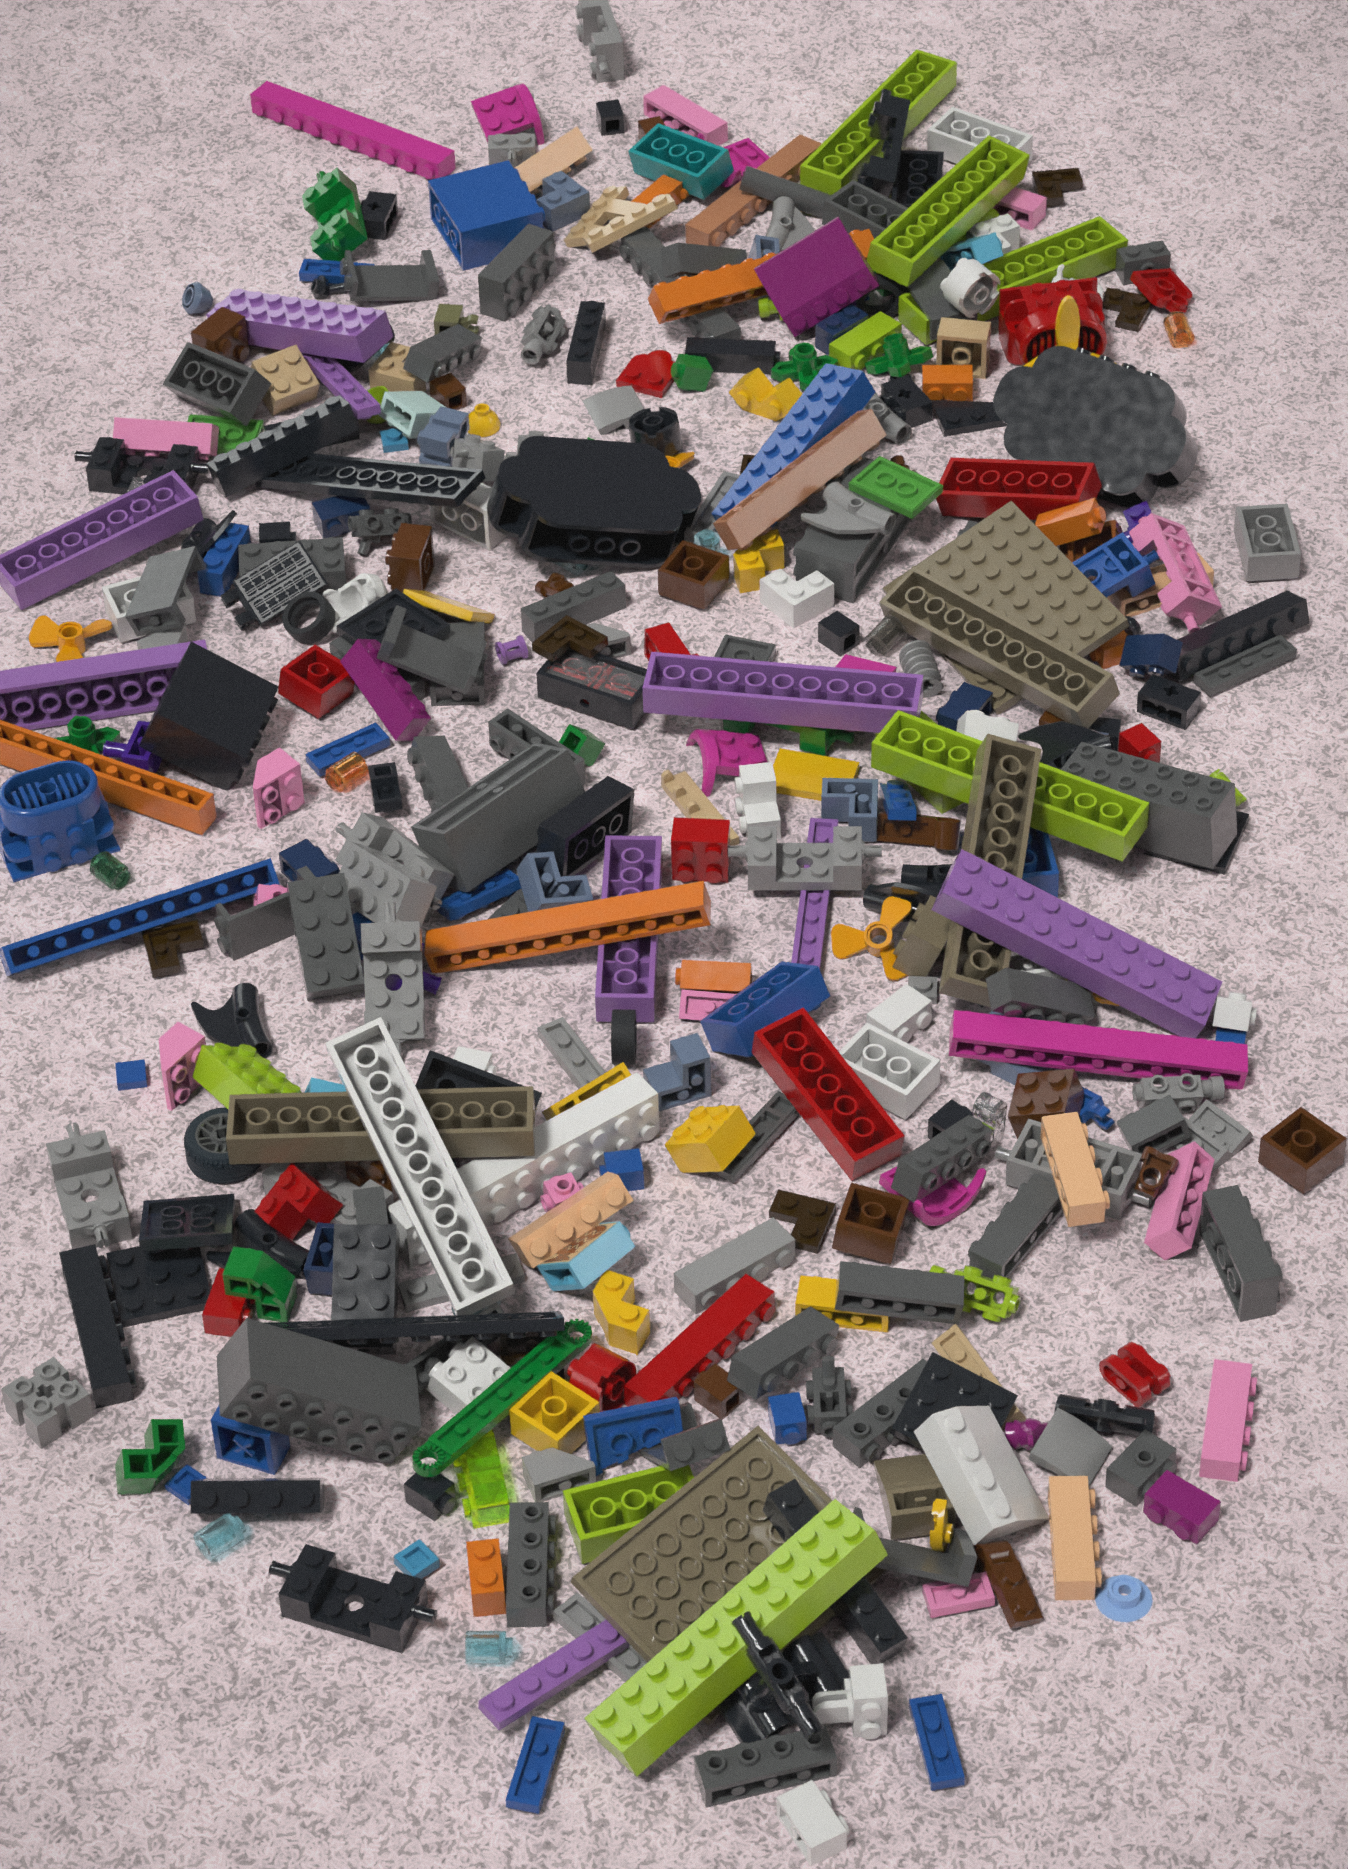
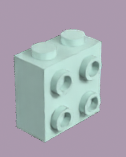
M423 391L385 392L380 406L381 413L378 415L385 419L388 425L401 430L404 436L416 439L419 432L424 430L429 423L430 417L435 415L440 406H445Z

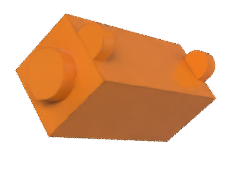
M662 175L631 202L648 204L658 195L669 194L674 199L676 205H678L689 194L683 188V182ZM661 217V218H659V219H657V220H655V221H653V222L647 224V225L644 226V227H647V228L650 229L653 225H655V224H656L659 220H661L663 217Z
M1092 498L1038 514L1035 525L1055 546L1101 533L1106 521V513L1102 506L1099 507L1096 498Z
M682 960L681 968H676L675 985H680V990L738 994L752 983L753 968L751 963Z

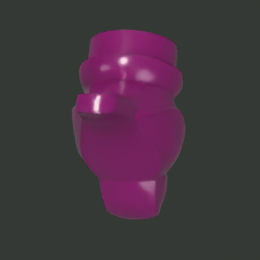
M1027 1418L1022 1422L1019 1420L1006 1422L1005 1437L1014 1450L1020 1448L1032 1450L1048 1422H1041L1034 1418Z

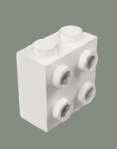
M472 1336L464 1344L459 1342L451 1350L450 1358L444 1364L439 1361L428 1374L430 1381L427 1391L456 1415L506 1373L510 1367Z

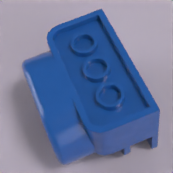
M58 761L17 773L8 778L0 787V854L13 883L44 873L55 872L71 865L82 864L88 860L120 851V847L113 834L114 824L109 813L108 804L98 785L97 776L89 766L77 761Z

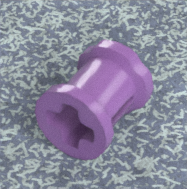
M522 635L517 636L515 640L505 643L500 641L495 643L496 654L502 665H506L507 661L516 658H528L527 645Z

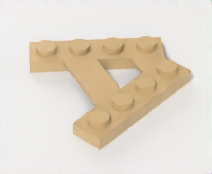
M610 186L603 190V194L599 199L592 203V207L588 212L583 214L577 225L570 229V233L566 236L564 242L570 248L587 245L593 253L677 210L678 207L669 194L658 195L653 198L652 202L643 204L625 200L630 194L626 186ZM607 220H611L609 224L603 226L607 222Z

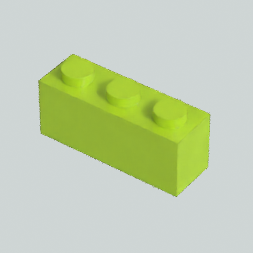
M880 311L829 344V356L838 359V366L862 370L865 368L866 362L884 354L883 339L886 336L895 333L902 334V323Z

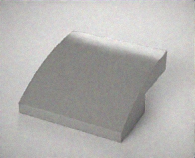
M632 386L608 389L583 400L601 435H606L623 424L626 429H629L630 417L644 409Z
M1206 1099L1189 1120L1184 1117L1191 1137L1173 1145V1147L1179 1149L1195 1141L1215 1159L1212 1173L1237 1154L1253 1135L1251 1131Z
M1057 1408L1030 1452L1029 1460L1056 1473L1057 1476H1088V1485L1090 1486L1110 1453L1112 1446L1087 1424Z

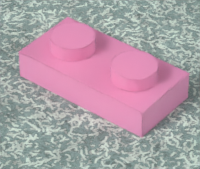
M681 990L679 1019L702 1020L736 994Z
M986 1572L972 1574L968 1587L943 1581L922 1584V1593L930 1618L995 1606V1596Z

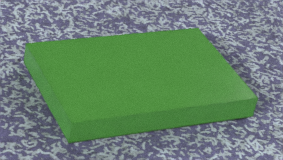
M190 414L187 421L212 423L219 426L218 455L235 449L242 442H249L262 433L264 427L263 420L251 419L248 425L244 426L226 417Z
M879 456L849 482V490L913 519L943 493V485Z

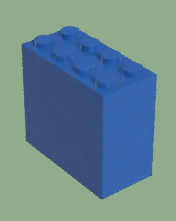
M509 160L428 180L431 220L463 271L488 265L528 224L544 228L543 221L546 220L544 209L538 206L535 195L530 194L526 182L520 179L517 168L514 169Z

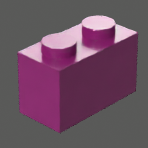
M1166 1470L1145 1493L1143 1513L1152 1522L1163 1524L1173 1530L1179 1538L1183 1540L1188 1539L1197 1545L1219 1521L1221 1501Z

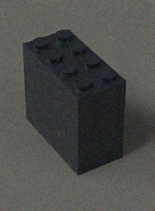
M191 641L172 674L139 747L223 790H228L232 782L238 784L245 770L241 767L247 768L253 758L254 753L251 751V748L256 749L262 738L259 730L264 731L270 720L267 712L272 713L279 700L274 697L279 686Z

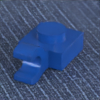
M1082 1087L1084 1098L1079 1116L1080 1122L1086 1123L1091 1118L1099 1127L1107 1130L1115 1123L1113 1119L1107 1116L1110 1113V1109L1104 1106L1105 1104L1101 1096Z

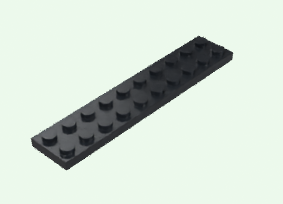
M312 453L255 482L256 487L458 508L485 480V475L482 469Z
M560 1311L266 1323L335 1344V1340L347 1339L348 1344L351 1345L367 1344V1339L379 1338L380 1343L399 1342V1337H411L412 1342L431 1341V1336H442L445 1341L462 1340V1335L474 1334L475 1339L485 1340L493 1339L495 1333H505L507 1338L526 1337V1332H536L539 1337L557 1336V1331H565L564 1317Z

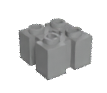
M55 1357L34 1368V1376L32 1378L25 1379L21 1376L1 1388L6 1412L19 1426L25 1424L28 1436L41 1449L62 1437V1428L69 1425L74 1429L94 1417L90 1394L76 1379L70 1381L68 1371Z

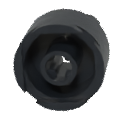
M659 407V411L651 412V408H646L634 413L630 417L628 425L630 441L632 443H643L653 446L665 456H672L682 451L679 419L674 410Z

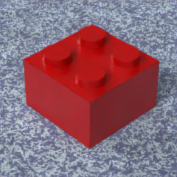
M313 645L280 669L278 694L320 719L354 693L355 682L340 662V659L319 646Z
M674 817L671 835L672 880L728 883L731 857H728V845H731L730 820Z

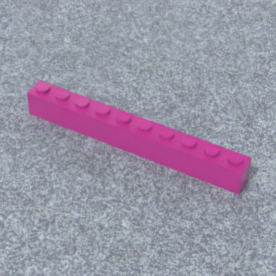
M266 81L250 94L252 113L423 176L426 179L432 180L448 176L456 169L455 151L275 83Z
M954 1010L949 1031V1056L1055 1069H1075V1071L1140 1079L1151 1078L1155 1075H1162L1164 1077L1182 1076L1185 1073L1200 1075L1201 1080H1208L1210 1076H1222L1225 1089H1243L1248 1074V1045L1234 1042ZM1182 1081L1183 1084H1190L1188 1081Z

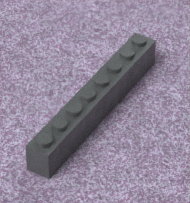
M647 227L638 229L621 238V246L619 247L621 257L630 262L633 270L642 275L647 285L650 284L654 287L660 282L669 283L674 281V278H665L663 275L660 248L665 246ZM722 307L680 318L682 323L685 322L689 326L691 333L699 338L741 339V327Z

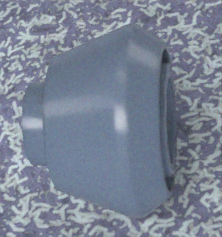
M197 281L186 287L182 297V306L186 313H204L211 308L213 297L210 290Z

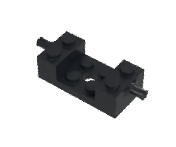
M883 89L880 101H875L873 111L870 113L867 127H871L869 137L884 140L881 152H884L883 158L871 155L868 163H863L856 182L888 197L895 183L910 100L892 96L890 90Z
M99 437L95 448L91 452L77 450L75 452L76 462H88L86 474L89 491L123 495L172 470L192 490L199 473L210 474L207 464L200 463L198 446L173 444L167 459L126 455L124 439Z
M305 1544L298 1559L291 1566L273 1560L269 1567V1574L286 1578L278 1593L282 1617L395 1652L403 1653L419 1620L434 1624L437 1618L438 1611L426 1607L428 1604L426 1580L395 1571L389 1584L337 1569L336 1553ZM351 1602L363 1604V1607L356 1611H350L346 1608Z

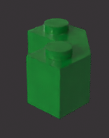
M233 1246L222 1274L225 1295L255 1299L257 1318L288 1322L298 1296L296 1277L263 1251Z
M151 1419L144 1434L145 1449L121 1450L115 1464L117 1494L150 1493L179 1463L185 1450L183 1419Z

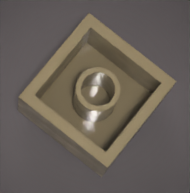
M930 895L925 905L919 903L912 916L916 922L910 920L902 937L906 941L900 939L893 952L897 958L892 967L908 976L926 977L948 937L950 919L931 910L936 900L932 895Z

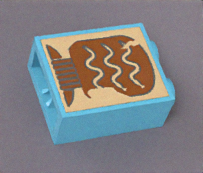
M620 1221L600 1223L540 1263L537 1267L552 1291L584 1289L635 1248V1245L630 1238L629 1230Z

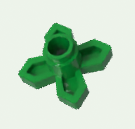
M895 333L883 339L885 356L871 359L865 363L868 374L877 375L889 371L892 377H903L911 371V365L925 363L934 356L931 347L920 346L909 349L907 339L903 338V334Z
M810 343L796 344L789 351V361L778 362L771 369V378L780 382L788 378L791 380L798 379L800 389L805 391L826 363L838 366V359L828 355L817 357V352Z
M74 716L67 724L69 736L54 738L100 754L99 751H103L106 740L119 743L121 741L119 730L108 726L96 730L95 724L86 716Z

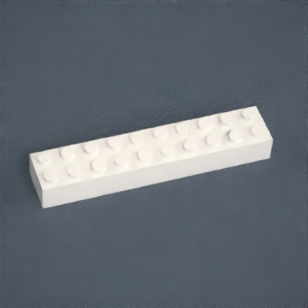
M379 1017L326 1042L328 1054L456 1315L473 1314L515 1294L513 1282L382 1018Z
M637 1072L536 1126L535 1156L479 1157L458 1168L457 1171L485 1228L495 1222L505 1220L508 1215L521 1208L529 1207L533 1201L543 1195L544 1181L570 1172L575 1180H578L588 1171L599 1168V1165H604V1152L628 1150L643 1141L652 1140L656 1134L660 1133L658 1093ZM399 1200L387 1206L388 1224L397 1225L400 1233L399 1257L410 1269L418 1264L428 1262L429 1258L401 1201Z

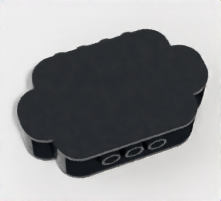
M1054 346L1043 351L1035 360L1033 367L1021 366L1007 372L1001 379L994 394V411L998 418L1007 424L1004 432V445L1007 452L1014 459L1095 463L1102 485L1097 498L1113 504L1131 508L1145 501L1148 503L1154 497L1158 487L1173 488L1186 481L1196 463L1198 449L1195 440L1184 427L1187 420V412L1180 398L1167 382L1160 379L1158 374L1151 371L1139 372L1136 367L1128 363H1123L1121 366L1115 364L1114 360L1107 356L1100 355L1098 358L1092 356L1088 350L1080 347L1074 350L1065 346Z
M532 436L521 442L516 456L506 458L501 462L487 503V513L490 523L496 530L504 535L518 538L521 548L529 556L540 561L656 568L662 566L668 559L672 547L678 546L684 540V531L688 526L689 529L691 528L700 505L701 492L696 479L691 474L682 469L670 467L666 456L655 447L647 444Z

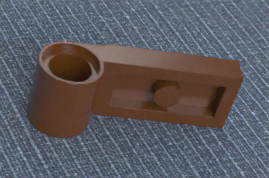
M879 811L876 841L930 845L937 849L957 850L959 848L961 820L927 815H916V821L888 820L886 812Z
M1006 1540L973 1545L977 1555L974 1570L977 1573L986 1572L1010 1629L1040 1623L1043 1619L1042 1613L1010 1543Z

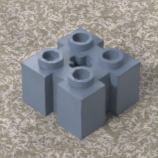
M440 406L435 415L430 417L429 423L424 430H421L418 434L417 443L420 445L421 452L419 456L420 464L452 467L453 458L451 457L450 450L454 447L455 439L465 438L469 431L468 413Z

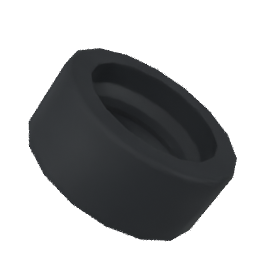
M876 273L879 286L855 300L857 308L867 313L868 319L880 311L892 318L898 313L899 296L902 295L900 286L896 281ZM885 289L893 293L889 301L882 305L873 306L865 303V298L875 290Z
M307 591L298 594L288 603L282 616L283 626L296 641L302 644H313L326 637L333 628L335 610L321 594ZM320 607L318 617L313 623L307 627L298 628L301 617L307 611Z
M614 1009L612 1010L611 1018L612 1064L619 1065L624 1062L625 1065H635L637 1049L636 1010Z

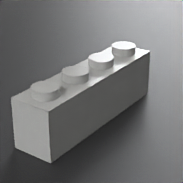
M772 1217L674 1272V1292L695 1314H698L705 1309L707 1310L745 1274H748L757 1281H761L777 1268L788 1266L795 1259V1239Z

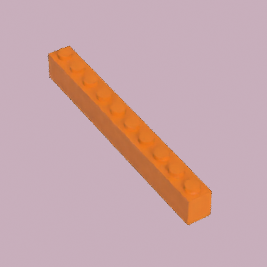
M870 229L851 231L849 234L867 260L870 243L874 240ZM771 252L755 260L749 258L740 264H727L714 271L704 270L692 277L682 276L673 282H660L656 284L648 297V301L658 323H666L768 295L754 268L776 254Z
M0 720L1 765L23 772L58 761H77L89 766L95 772L98 785L106 802L203 835L217 818L213 793Z
M704 881L436 928L426 930L424 955L432 973H443L711 925V900Z

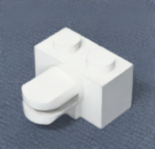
M883 1663L849 1666V1678H844V1690L816 1693L812 1698L813 1712L820 1723H851L853 1738L875 1739L880 1735H887L888 1693Z

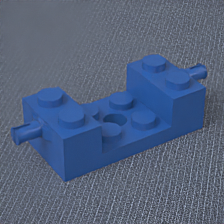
M1122 532L1072 563L1087 578L1090 576L1097 577L1091 583L1105 597L1110 596L1123 587L1132 597H1135L1155 585L1149 565L1160 560L1155 550L1142 557Z

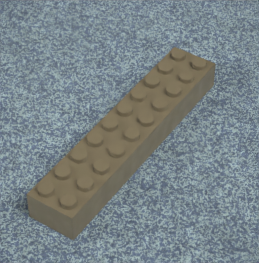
M915 566L879 601L885 619L891 625L918 640L928 642L936 650L1066 722L1089 728L1120 694L1112 673Z
M987 734L976 754L962 849L1022 879L1041 749ZM950 920L939 993L991 1008L986 978L1006 967L1009 968L1011 950Z
M533 1086L417 1089L451 1158L535 1156V1102ZM347 1091L239 1094L229 1096L226 1133L229 1164L380 1160Z

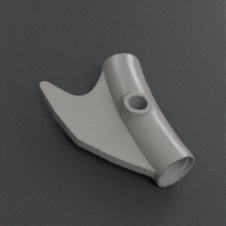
M786 196L778 197L774 200L771 222L766 233L767 237L779 238L781 252L815 231L807 218L795 207L794 201Z
M875 391V394L863 410H873L886 433L884 438L892 440L897 445L904 444L911 435V426L893 413Z
M839 482L829 484L823 492V500L827 504V510L824 513L801 514L802 521L836 534L879 533L888 536L896 522V515L865 501Z

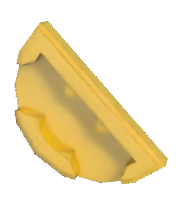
M935 1499L932 1507L934 1530H930V1548L935 1551L945 1552L948 1543L951 1544L953 1524L948 1523L947 1500Z

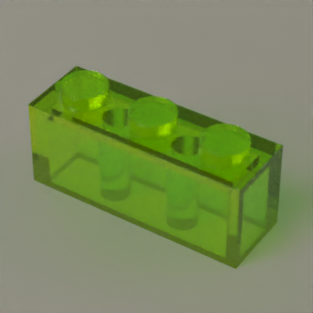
M491 1429L453 1462V1467H460L461 1473L456 1474L459 1493L465 1492L466 1498L461 1499L464 1518L471 1517L473 1529L509 1523L510 1502L494 1431Z

